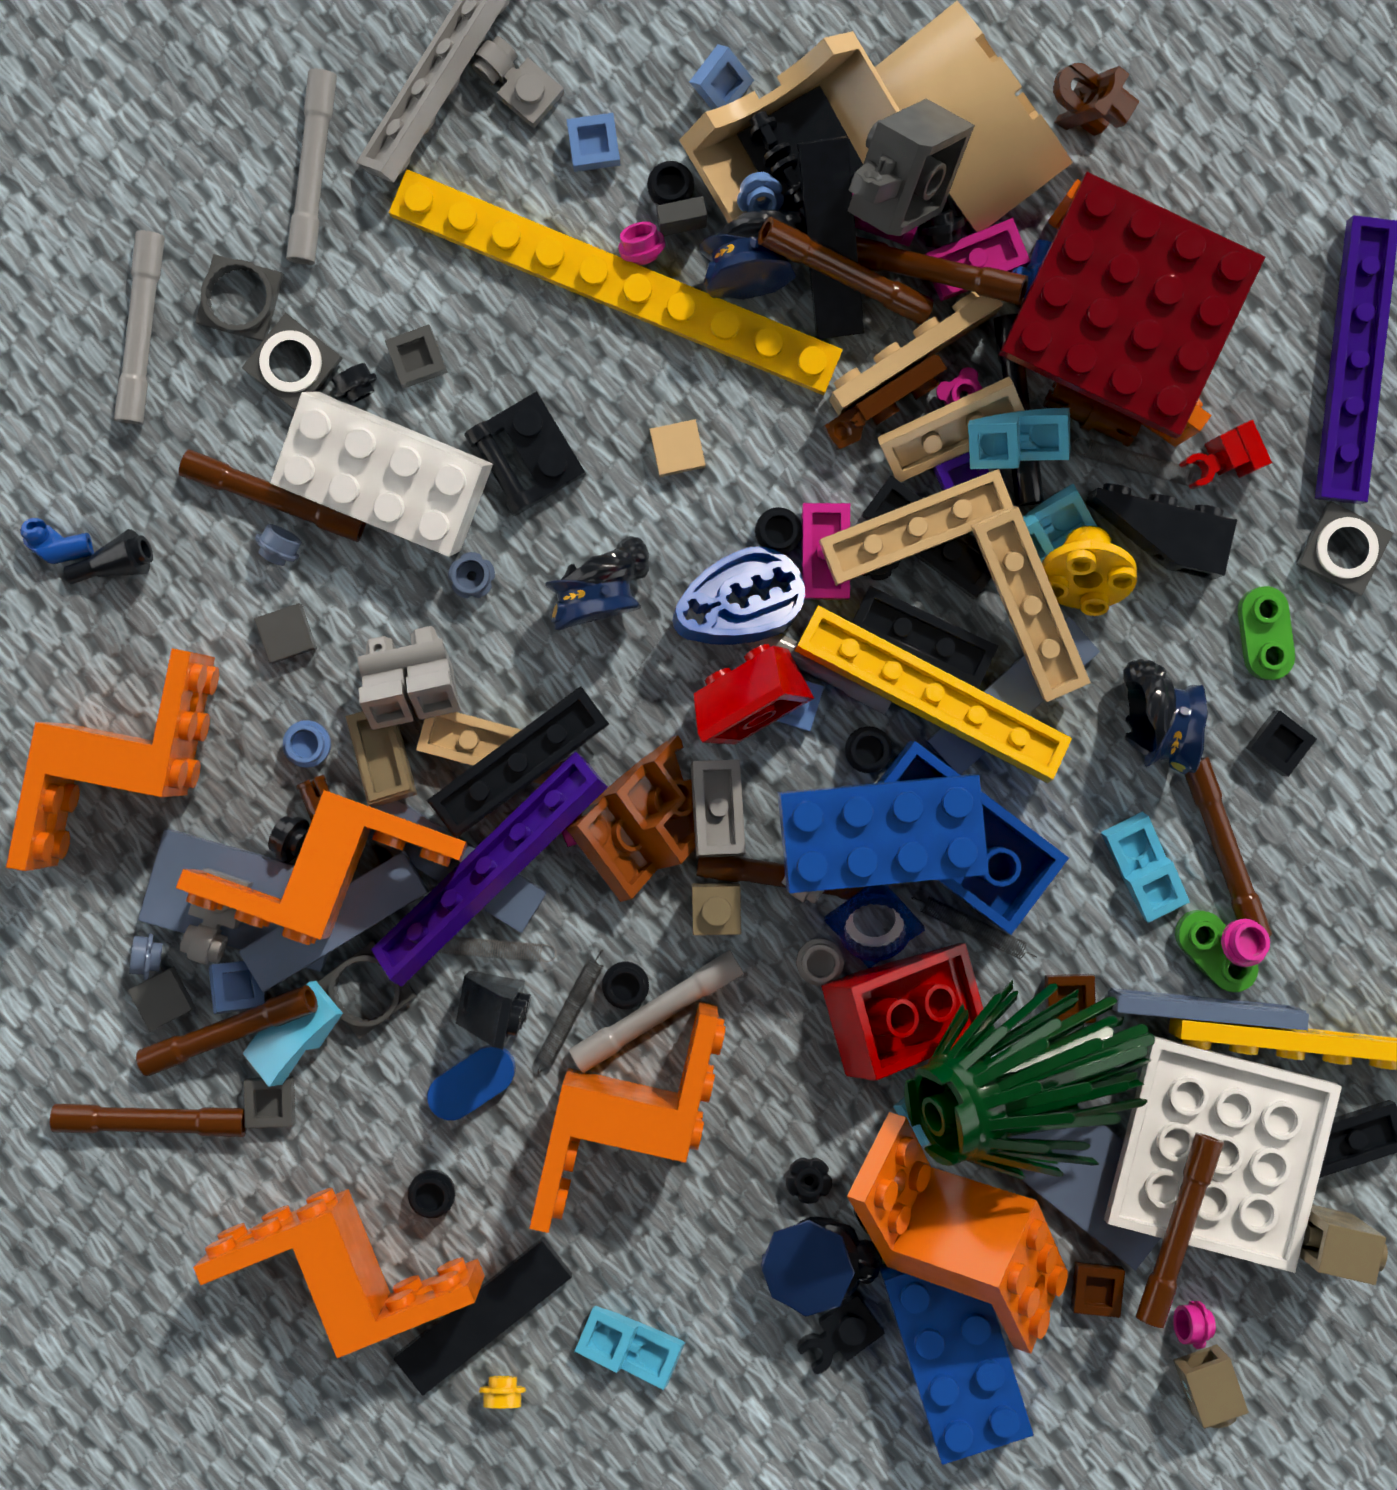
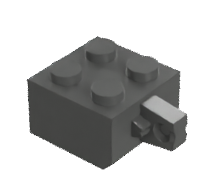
M927 98L882 120H878L871 128L866 139V147L869 149L864 164L854 173L849 188L853 196L848 212L882 232L895 236H901L942 213L975 125Z

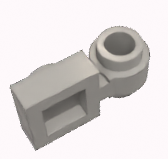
M496 36L493 41L486 40L474 54L476 58L472 64L474 71L491 86L498 80L501 83L505 82L497 92L498 99L533 129L564 95V88L528 57L516 69L513 62L518 57L517 53L499 36Z
M210 868L203 869L204 872L252 888L253 882ZM191 904L188 914L204 920L198 927L191 924L187 927L180 944V952L186 953L187 959L204 965H208L210 962L218 964L223 957L228 942V937L221 935L222 930H220V927L222 925L231 929L238 928L240 921L234 919L236 909L224 906L223 910L215 909V911H211Z

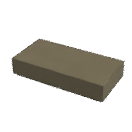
M363 711L346 716L368 805L374 808L417 795L399 724L372 730Z

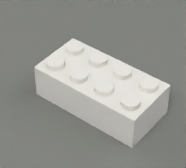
M318 391L302 392L270 483L450 557L460 552L493 464Z

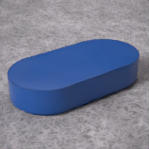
M486 1045L435 1078L428 1089L427 1100L431 1111L441 1119L448 1121L458 1120L504 1091L510 1085L515 1075L516 1066L513 1056L505 1048L500 1049Z

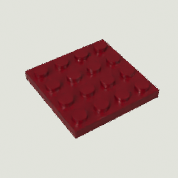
M1086 172L999 355L1177 439L1182 435L1265 260V256L1096 175Z

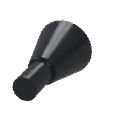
M127 529L90 555V558L65 566L63 569L64 576L70 584H74L95 576L144 575L149 572L150 562L153 561V551L150 543L144 536H139L134 530Z

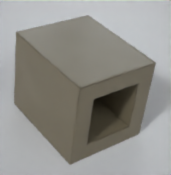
M692 883L693 935H741V890L739 883Z
M1217 1344L1173 1359L1191 1413L1204 1429L1208 1427H1227L1236 1421V1417L1249 1413L1231 1359Z

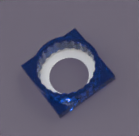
M887 884L867 886L824 916V921L840 937L844 947L852 955L859 958L868 968H871L880 961L896 956L906 947L910 940L925 931V926ZM869 904H880L894 910L896 921L893 928L887 934L879 937L866 936L860 933L854 925L853 915L855 910Z

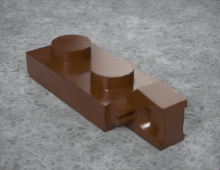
M934 354L824 425L823 429L836 450L861 440L863 427L870 418L877 426L900 411L895 402L910 392L915 400L940 385L935 376L946 370V366L939 355L936 356Z

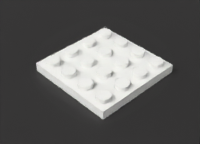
M1154 1036L1155 1043L1147 1047L1148 1052L1145 1058L1151 1059V1061L1142 1067L1139 1081L1145 1085L1137 1087L1134 1098L1146 1099L1147 1103L1142 1107L1132 1108L1104 1220L1107 1224L1164 1239L1183 1181V1169L1195 1133H1202L1223 1141L1224 1145L1212 1182L1206 1189L1188 1245L1295 1273L1342 1086L1322 1079Z

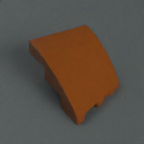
M678 735L673 736L637 762L597 797L566 828L620 902L632 900L658 869L682 864L695 849L691 779L683 780L675 752L684 748L682 740Z

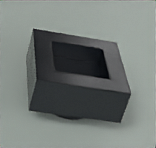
M1276 710L1271 713L1246 746V749L1281 776L1289 777L1317 738L1282 711Z

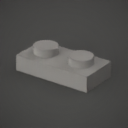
M740 759L693 761L690 765L696 858L743 856L746 854Z

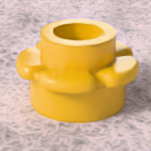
M490 1376L488 1386L480 1387L479 1392L483 1393L484 1408L521 1407V1393L526 1392V1388L517 1386V1376Z

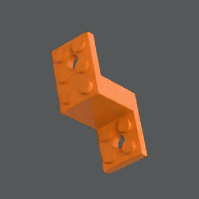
M171 649L153 740L67 723L35 722L6 864L7 868L29 871L58 866L59 859H63L66 856L70 845V832L65 831L69 812L72 813L75 810L80 795L79 785L74 784L75 780L157 797L188 795L189 788L196 786L200 775L201 764L199 760H195L198 741L203 742L206 739L210 725V716L204 713L207 696L215 693L219 681V668L214 667L215 657Z
M324 790L282 899L196 869H183L176 888L188 892L186 899L188 903L211 911H215V909L223 910L224 906L236 909L234 919L258 928H263V926L269 927L270 922L284 927L281 934L283 937L310 945L311 943L315 944L316 939L322 940L330 937L371 829L375 830L372 840L402 851L406 842L422 848L419 857L446 867L449 866L451 858L462 861L468 844L463 840Z
M698 1002L678 1093L593 1073H582L571 1068L567 1069L561 1087L529 1229L549 1233L552 1219L562 1220L571 1179L563 1177L564 1170L573 1172L581 1139L684 1163L687 1161L689 1149H699L704 1121H702L703 1112L698 1111L700 1101L709 1103L715 1074H713L714 1066L709 1065L711 1053L720 1055L726 1026H724L725 1019H721L718 1016L717 1005Z
M889 1112L847 1195L888 1268L992 1304L1013 1348L1031 1354L1037 1339H1042L1048 1330L1050 1307L1055 1296L1059 1297L1063 1293L1068 1279V1271L1037 1200L931 1167L907 1117Z
M327 1188L311 1195L306 1199L307 1205L291 1212L289 1205L277 1208L262 1216V1223L248 1230L245 1223H241L222 1231L217 1235L219 1240L205 1247L206 1254L193 1267L201 1286L293 1248L336 1358L475 1303L485 1277L478 1259L465 1263L464 1258L461 1257L441 1265L437 1269L438 1275L421 1281L420 1276L415 1275L400 1281L393 1286L394 1292L390 1293L349 1189L335 1194L333 1188Z

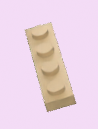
M976 292L969 293L952 306L955 313L941 322L937 316L929 319L913 331L916 337L914 340L901 348L897 342L892 343L873 357L876 364L863 373H860L858 368H854L833 383L836 390L832 392L829 399L833 408L840 416L927 358L938 353L995 316L1003 305L1002 301L979 296Z
M997 469L824 537L818 542L837 586L973 532L972 525L1014 506L1001 473Z
M1014 506L972 525V531L1042 699L1049 702L1090 684V679L1019 507Z

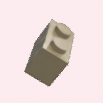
M1312 1205L1299 1257L1319 1273L1376 1285L1378 1273L1384 1269L1387 1262L1388 1249L1385 1244L1387 1237L1352 1213Z

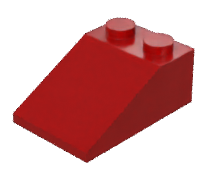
M957 943L860 970L821 985L844 1072L847 1077L877 1081L932 1057L962 1003L965 1010H968L969 1019L952 1047L983 1010L966 943Z

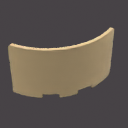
M958 0L875 66L876 71L900 111L927 98L975 125L949 194L976 232L990 227L1073 163L1044 117L1035 110L1023 92L1018 96L1015 95L1022 88L1021 84L1001 56L997 57L986 40L984 33Z
M853 31L823 38L805 56L777 76L781 86L760 99L755 91L729 104L706 111L679 139L728 223L744 213L740 210L737 203L740 186L748 175L757 172L737 136V133L751 126L749 120L757 113L766 111L767 115H770L820 86L864 164L869 149L866 147V139L873 125L878 120H882L900 111ZM759 197L757 200L762 201L765 197Z

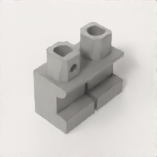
M428 626L415 629L410 634L411 645L396 648L392 638L386 636L368 639L366 655L357 657L362 676V687L359 688V702L372 730L414 721L413 707L419 720L461 711L453 666L443 640L438 638L434 627Z

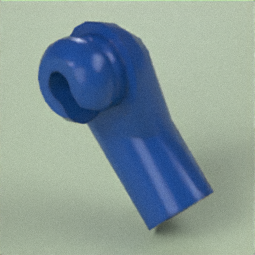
M30 518L21 525L20 533L26 547L47 563L58 564L89 557L94 553L92 540L88 533L63 537L39 518Z

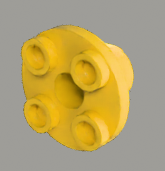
M1082 526L1074 529L1068 534L1064 544L1051 551L1042 561L1057 602L1067 607L1081 609L1084 614L1089 616H1099L1107 613L1109 606L1129 596L1137 583V565L1133 557L1121 547L1111 544L1110 535L1104 529L1096 526Z

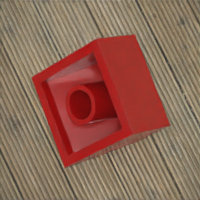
M763 644L749 651L744 656L746 662L732 671L729 667L723 668L704 680L707 686L693 693L697 731L702 743L736 745L814 699L789 649Z

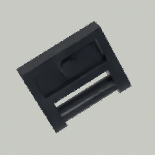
M537 391L489 420L478 423L464 434L472 448L477 447L484 460L493 464L491 472L508 498L506 506L512 516L519 515L586 475ZM504 430L537 485L528 490H524L493 438Z

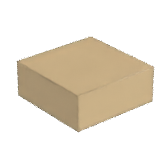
M696 419L650 429L659 477L705 468L706 465Z

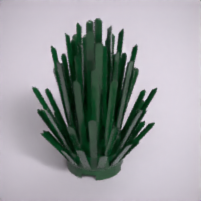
M1011 980L1000 993L992 997L952 1047L969 1019L968 1010H965L962 1003L928 1064L915 1068L914 1078L905 1082L904 1098L908 1118L912 1127L921 1125L924 1134L931 1143L930 1146L924 1148L929 1156L945 1166L968 1161L1020 1179L1026 1178L1021 1169L1055 1177L1064 1175L1058 1167L1038 1162L1099 1165L1093 1157L1053 1153L1051 1150H1087L1091 1145L1084 1141L1008 1137L1054 1129L1113 1125L1121 1120V1116L1115 1112L1144 1106L1147 1100L1142 1098L1080 1109L1078 1103L1145 1085L1138 1079L1135 1080L1138 1076L1137 1072L1129 1071L1142 1067L1151 1061V1059L1144 1058L1148 1052L1146 1047L1152 1046L1155 1043V1037L1148 1033V1027L1144 1024H1138L1114 1033L1113 1028L1123 1024L1124 1016L1119 1018L1108 1016L1084 1027L1085 1022L1113 1009L1114 1004L1117 1003L1115 997H1107L1063 1021L1057 1019L1056 1017L1075 1007L1079 1000L1077 998L1079 989L1015 1027L1058 989V985L1052 983L1005 1023L995 1029L993 1024L1017 1000L1018 991L1010 993L1013 989V980Z

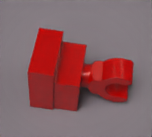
M1250 420L1205 443L1204 445L1209 455L1202 453L1192 454L1182 460L1179 466L1181 468L1190 464L1199 466L1202 472L1201 478L1189 485L1190 489H1198L1211 482L1215 473L1220 476L1235 469L1238 477L1241 478L1271 464L1272 461L1254 421Z

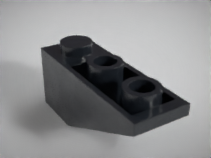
M1112 483L1103 484V489L1096 488L1088 494L1086 504L1165 569L1210 580L1225 576L1237 519L1224 517L1223 509L1210 505H1195L1194 510L1177 506L1178 500L1176 498L1161 494H1150L1149 499L1132 496L1131 488Z
M469 971L464 976L456 1024L490 1046L503 1049L511 1036H518L519 1029L522 1030L523 1022L526 1023L531 994L523 993L525 981Z

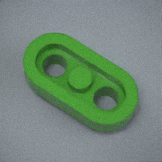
M1270 586L1249 590L1242 596L1238 604V620L1245 666L1251 675L1260 680L1280 679L1291 671L1295 663V648L1288 601L1281 591ZM1263 601L1268 602L1272 607V614L1269 618L1263 617L1260 613L1259 607ZM1269 648L1275 649L1278 653V660L1274 665L1269 664L1266 660V652Z
M1193 910L1184 914L1177 922L1175 928V939L1181 950L1217 987L1228 992H1241L1251 987L1258 976V964L1242 967L1239 975L1236 977L1230 976L1228 969L1232 962L1228 960L1222 949L1221 937L1226 925L1215 914L1203 910ZM1206 926L1209 930V937L1205 942L1199 943L1196 939V932L1200 927Z

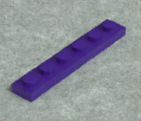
M1353 215L1346 221L1315 499L1360 505L1368 502L1397 251V220Z
M575 751L371 949L390 981L402 987L608 788L581 755Z

